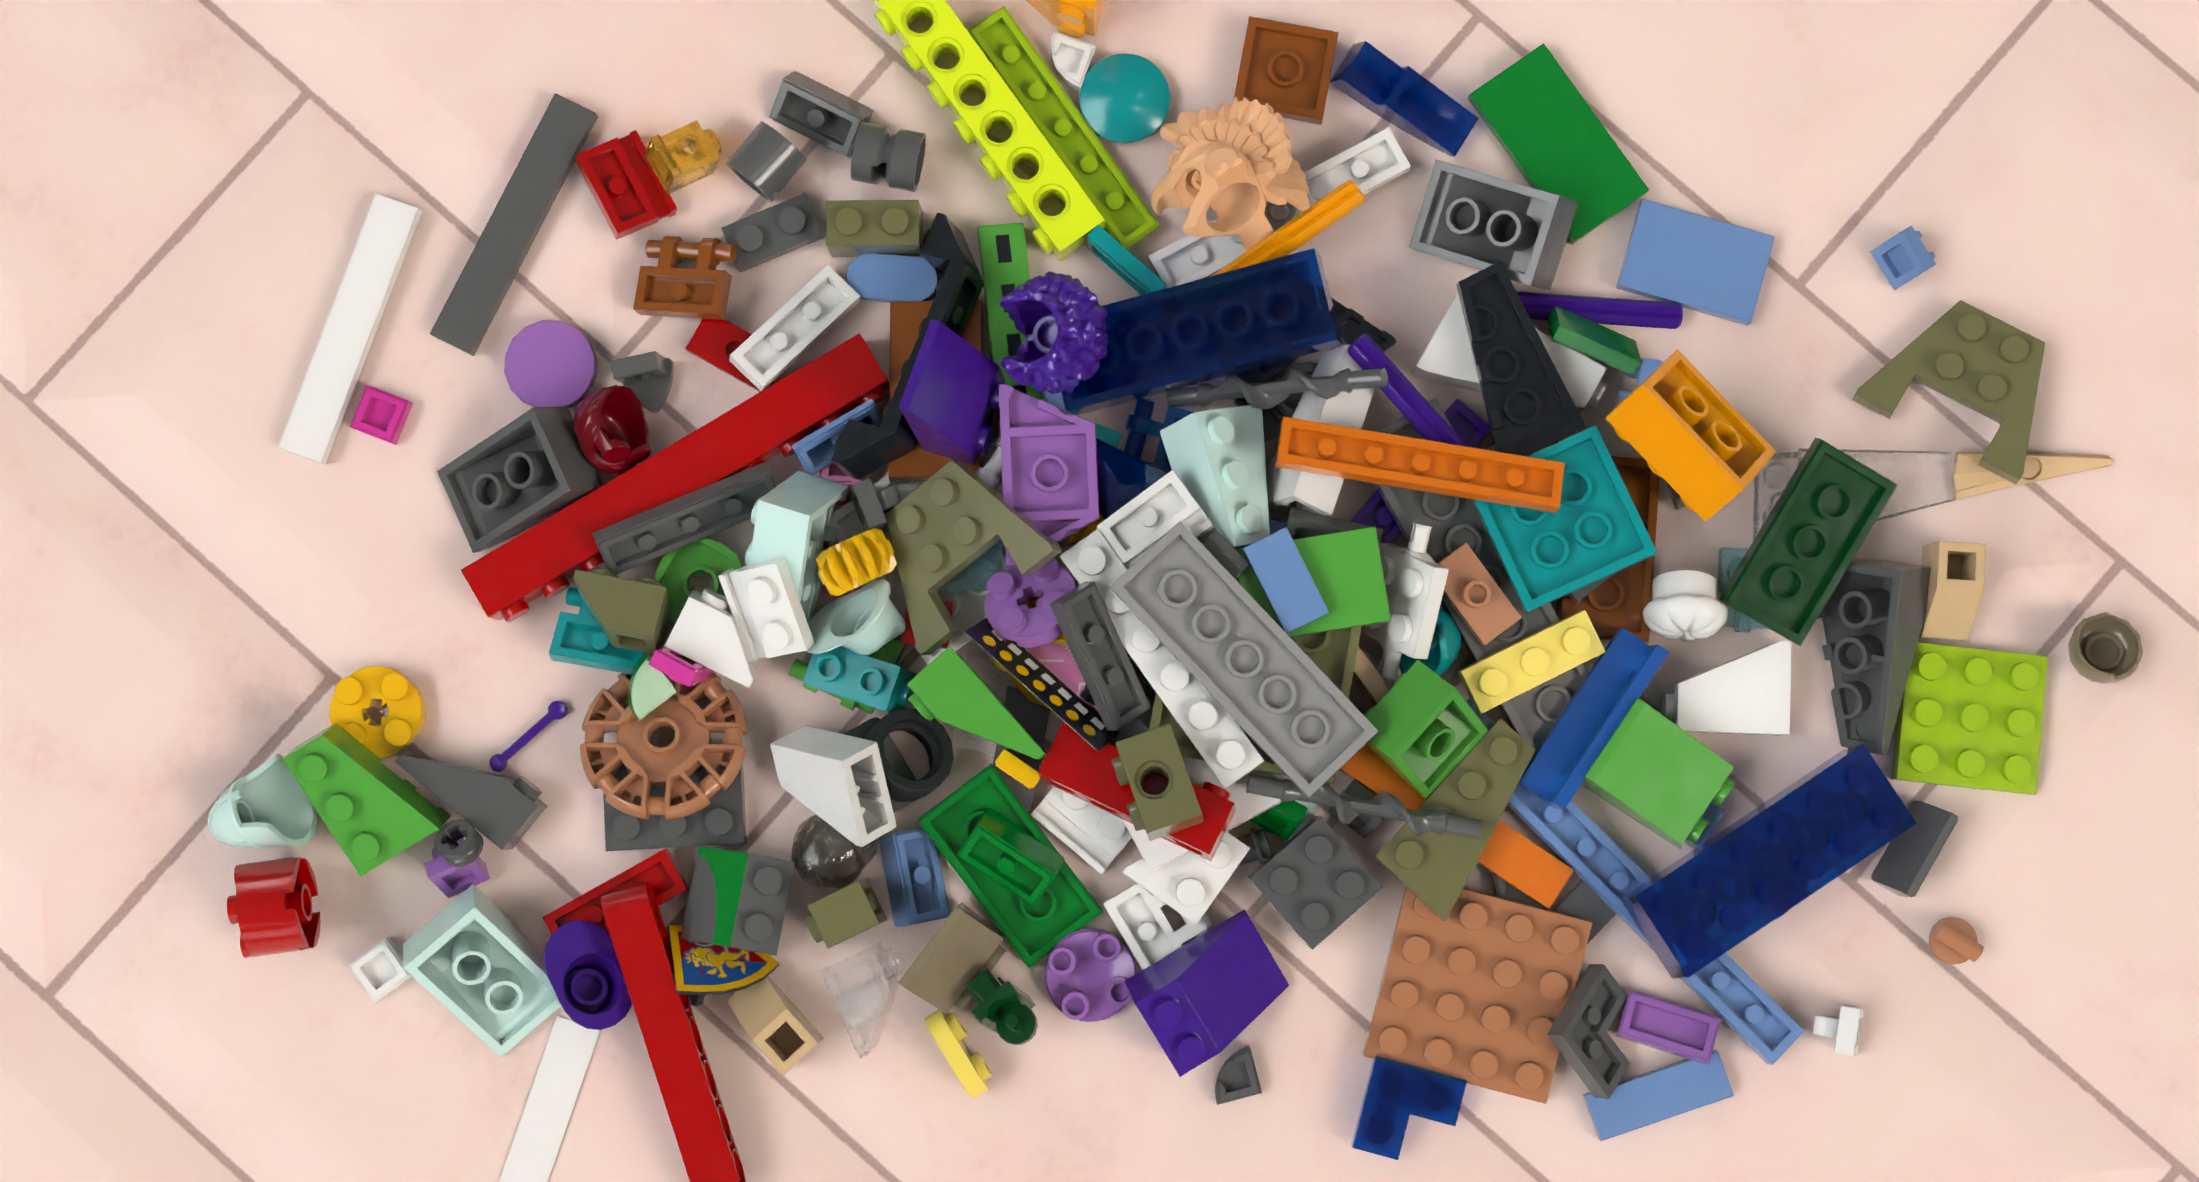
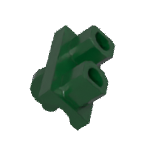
M989 969L984 970L966 986L979 1003L972 1010V1013L980 1023L998 1033L1005 1042L1015 1046L1023 1045L1034 1037L1038 1023L1037 1017L1031 1009L1036 1004L1028 994L1010 981L1004 982L1000 977L996 978Z

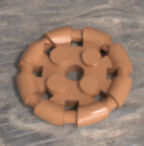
M713 672L706 681L690 687L677 683L667 677L670 683H675V690L677 691L675 695H672L644 718L638 720L633 714L630 705L626 709L620 705L629 695L632 674H619L617 676L619 680L608 690L603 688L594 698L582 725V730L585 731V742L580 745V755L583 769L594 789L600 788L607 795L605 801L625 814L649 820L650 815H665L666 820L678 819L698 812L710 805L709 799L721 788L726 791L739 773L746 753V749L742 747L743 735H746L748 732L744 710L734 691L726 690L720 684L721 678ZM708 697L712 703L701 710L695 702L700 698ZM667 727L675 731V738L670 745L663 748L651 745V737L656 730ZM609 731H618L617 743H603L604 734L609 733ZM710 732L723 733V744H712ZM624 765L630 774L619 782L614 775ZM702 766L709 775L695 785L689 776ZM651 784L659 788H666L665 796H650Z

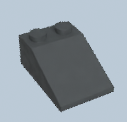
M1436 159L1409 248L1478 270H1483L1501 261L1510 280L1551 290L1579 202Z
M534 407L437 471L473 553L481 552L534 527L603 486L595 467L588 462L580 450L574 432V420L568 407Z

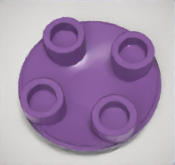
M1092 928L1077 930L1062 938L1054 946L1055 948L1051 950L1045 964V986L1054 1005L1068 1018L1085 1022L1105 1020L1116 1015L1132 1000L1124 981L1137 974L1136 963L1127 945L1114 934Z

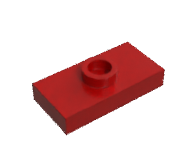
M702 319L685 349L694 356L761 392L729 361L730 354L752 334L727 320Z

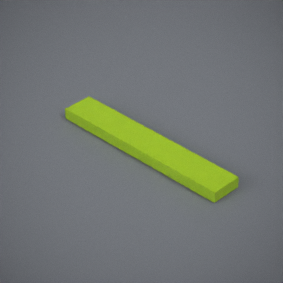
M1005 6L969 29L968 32L1104 218L1105 230L1123 247L1129 250L1159 229L1160 224Z

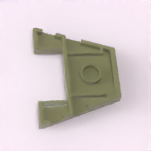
M1960 300L1859 387L1852 400L1890 419L1912 380L1955 400L2000 424L1978 465L2017 484L2024 472L2045 342Z
M949 461L885 514L913 635L920 655H931L960 632L937 592L938 589L998 541L1002 540L1022 575L1034 574L1062 552L1058 543L1040 533L1033 527L1034 523L1024 514L1017 513L1001 499L1002 496L962 461Z

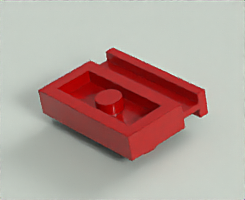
M636 130L623 138L618 139L617 137L576 154L575 162L616 240L651 226L662 218L676 215L677 207Z

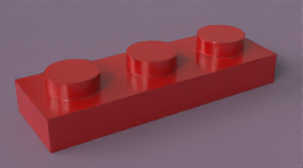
M667 848L542 918L551 935L563 924L576 920L593 922L603 928L607 934H610L602 910V896L649 882L654 891L658 906L690 888Z

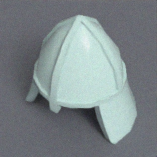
M274 755L247 776L236 779L221 794L208 814L209 830L219 842L236 848L297 847L306 845L313 838L318 822L317 811L282 760L284 756Z

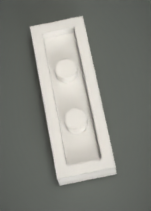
M827 265L732 352L729 361L760 391H763L859 303L860 295Z

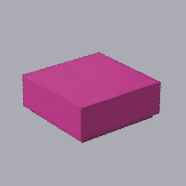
M367 385L350 427L396 445L413 403Z

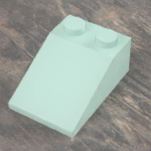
M474 884L403 943V969L500 1057L505 1055L561 1007L547 977L543 959L509 918Z

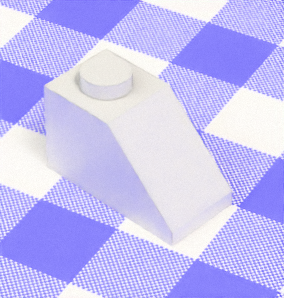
M704 589L703 593L694 590L689 596L665 647L749 688L757 674V669L754 661L749 662L726 597L709 589Z

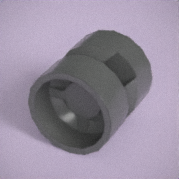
M862 121L858 128L853 148L851 179L875 185L882 179H885L890 188L915 192L919 184L924 162L926 134L906 129H900L896 134H890L888 126Z

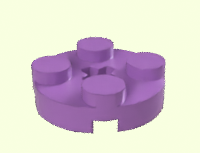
M1055 558L1051 559L1032 575H1022L1017 566L1010 567L1005 571L995 573L987 582L988 595L985 599L986 617L996 635L1005 642L1006 638L1007 640L1016 641L1019 647L1026 648L1045 645L1063 634L1050 603L1073 590L1077 585L1070 572L1059 565ZM1033 597H1041L1037 599L1036 607L1028 609L1025 604L1026 601Z

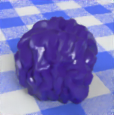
M1048 271L1045 273V276H1036L1017 286L1013 292L1004 296L1000 301V306L1008 311L1009 318L1014 321L1015 328L1026 337L1025 341L1019 345L1016 356L1003 357L1000 363L1016 383L1024 386H1034L1035 390L1041 393L1047 390L1048 393L1052 394L1067 391L1069 394L1073 392L1079 381L1091 379L1097 372L1100 365L1099 360L1104 358L1108 352L1106 347L1108 344V333L1105 331L1107 326L1105 320L1108 312L1105 307L1100 306L1097 295L1089 291L1088 287H1084L1079 279H1072L1071 275L1056 274Z

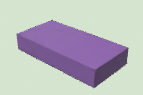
M1629 990L1616 1037L1708 1065L1721 1018Z

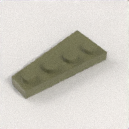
M1500 718L1417 809V811L1425 813L1447 810L1449 814L1482 820V831L1479 839L1447 832L1439 834L1435 831L1417 836L1404 823L1374 858L1438 917L1446 921L1536 750Z

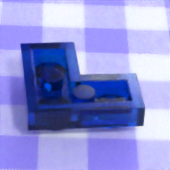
M1375 1055L1351 1143L1352 1148L1398 1160L1410 1114L1456 1126L1467 1080Z

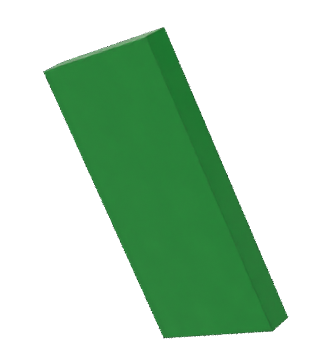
M1544 43L1469 94L1468 100L1532 188L1579 202L1567 237L1572 245L1649 191Z
M991 763L920 816L917 821L1024 963L1030 968L1049 954L1062 938L1083 928L1099 916L1103 910L1065 860L1057 876L1035 906H1032L956 855L988 808L993 809L1059 853Z

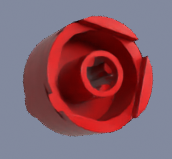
M289 857L235 866L234 881L236 895L227 898V914L231 924L239 923L241 932L240 948L243 957L251 958L314 948L319 940L321 919L320 912L312 913L311 897L318 896V888L309 861L306 858Z

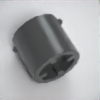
M761 121L735 153L729 157L726 164L754 191L772 202L779 196L782 189L807 159L783 135Z

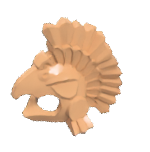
M1235 96L1233 104L1223 103L1219 112L1208 107L1201 109L1198 114L1191 110L1180 113L1177 123L1161 125V138L1178 146L1180 150L1174 149L1169 156L1167 163L1169 171L1154 188L1151 204L1154 213L1159 216L1166 208L1178 207L1186 210L1191 207L1182 228L1184 235L1213 237L1239 234L1247 252L1274 232L1264 214L1267 202L1276 205H1284L1288 202L1302 212L1310 208L1306 174L1300 169V163L1292 158L1288 127L1283 123L1282 115L1278 112L1274 113L1273 108L1268 103L1262 105L1257 99L1250 102L1245 97L1240 101ZM1208 207L1212 208L1217 214L1218 220L1216 222H1207L1206 212Z

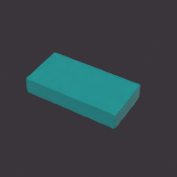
M1097 225L1087 236L1088 249L1150 304L1156 305L1166 294L1167 284L1101 226Z

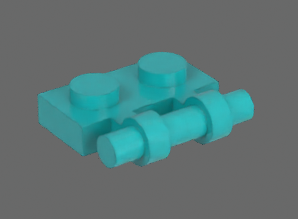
M569 587L566 593V605L580 607L579 614L560 611L549 650L551 660L633 675L634 666L646 653L613 647L584 603L578 589Z

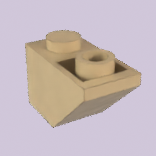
M1937 541L1922 546L1921 566L1931 568L1926 614L1919 638L1968 640L1984 593L1986 544Z
M769 975L764 980L746 989L739 990L727 1001L750 1039L782 1075L792 1069L824 1039L820 1032Z

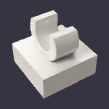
M1846 1005L1841 1006L1839 1019L1816 1015L1813 1034L1836 1038L1834 1053L1856 1056L1864 1009Z

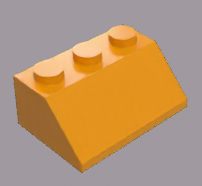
M1678 349L1606 417L1608 422L1614 427L1616 434L1623 441L1630 443L1647 461L1652 472L1662 477L1680 495L1684 505L1691 511L1696 512L1705 522L1742 492L1777 452Z

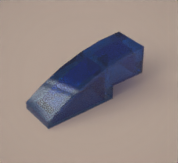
M1367 41L1352 45L1329 82L1389 123L1451 157L1456 156L1479 119L1411 67H1400Z

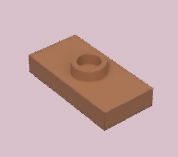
M1462 543L1437 562L1449 568L1443 592L1444 596L1481 646L1487 645L1522 618L1467 543Z

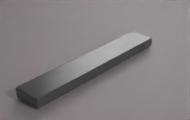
M556 93L554 94L430 335L472 356L475 355L575 163L576 154L580 153L598 118L595 112Z

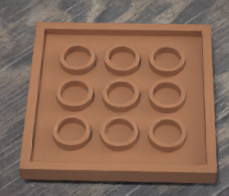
M1405 887L1363 1055L1368 1058L1546 1104L1560 1052L1547 1034L1577 986L1593 922L1467 888L1462 889L1447 920L1443 921Z

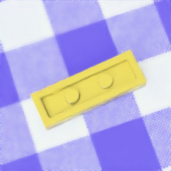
M1580 610L1457 672L1477 713L1482 714L1606 651L1586 610Z

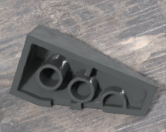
M1853 559L1818 618H1822L1827 645L1822 646L1825 661L1830 660L1835 685L1831 691L1840 745L1842 747L1878 755H1886L1888 753L1926 614L1931 567L1886 560Z

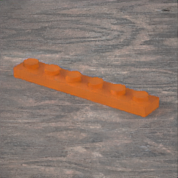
M1283 417L1281 422L1275 467L1552 513H1556L1560 508L1565 465L1563 462L1290 417Z

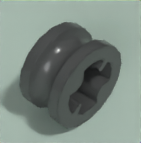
M456 819L441 827L436 834L434 844L436 850L450 865L464 867L479 857L483 850L484 842L482 836L468 821ZM465 837V838H466L465 841H462V840L459 841L460 844H461V846H459V844H458L457 841H458L459 839ZM453 845L459 846L458 848H455V849L452 848Z

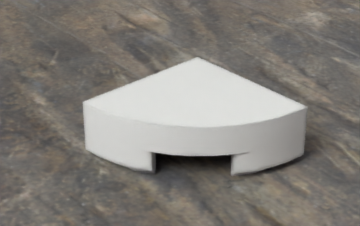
M1053 31L1051 37V56L1055 70L1066 84L1080 91L1096 52V46Z

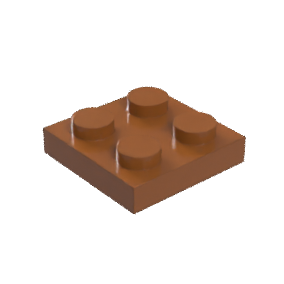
M1249 16L1234 98L1236 96L1242 101L1245 97L1250 102L1257 99L1262 105L1268 103L1273 108L1274 113L1278 112L1282 115V118L1321 125L1339 32Z

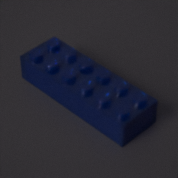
M1313 248L1101 306L1105 307L1108 312L1105 320L1107 324L1105 331L1108 333V344L1106 345L1108 352L1104 358L1099 360V369L1091 379L1079 381V384L1073 389L1072 393L1068 394L1067 391H1062L1066 412L1081 415L1342 346L1321 255Z
M1861 744L1842 750L1707 840L1704 845L1695 848L1620 898V900L1671 978H1689L1917 823L1865 745Z

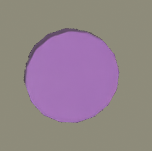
M542 320L526 326L512 339L505 354L504 373L510 389L525 404L531 407L571 408L580 403L585 398L584 395L588 393L590 387H593L597 378V357L591 342L576 327L562 321Z

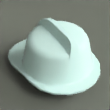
M876 579L861 589L824 606L808 622L815 644L807 652L819 654L843 646L855 653L870 655L904 632L906 628L905 620L889 599L891 593L890 583L885 579Z

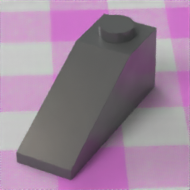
M400 755L395 761L501 850L513 849L547 808V805L538 798L542 794L541 790L523 776H519L515 780L510 776L414 755Z

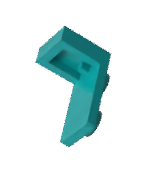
M837 647L819 654L812 653L803 682L808 686L891 713L898 709H908L911 707L912 703L908 698L914 692L907 683L917 673L842 647Z

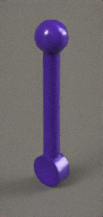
M560 701L552 702L548 707V713L502 754H495L490 758L489 766L496 772L503 771L507 767V761L554 719H563L567 715L568 709L566 704Z

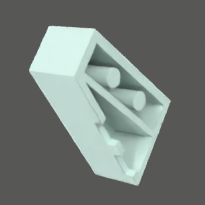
M798 471L755 502L751 513V523L755 525L753 541L747 549L745 564L751 565L784 557L808 623L814 616L822 582L817 574L818 569L815 559L822 552L825 541L834 542L837 528L829 526L835 502L839 499H846L849 486Z

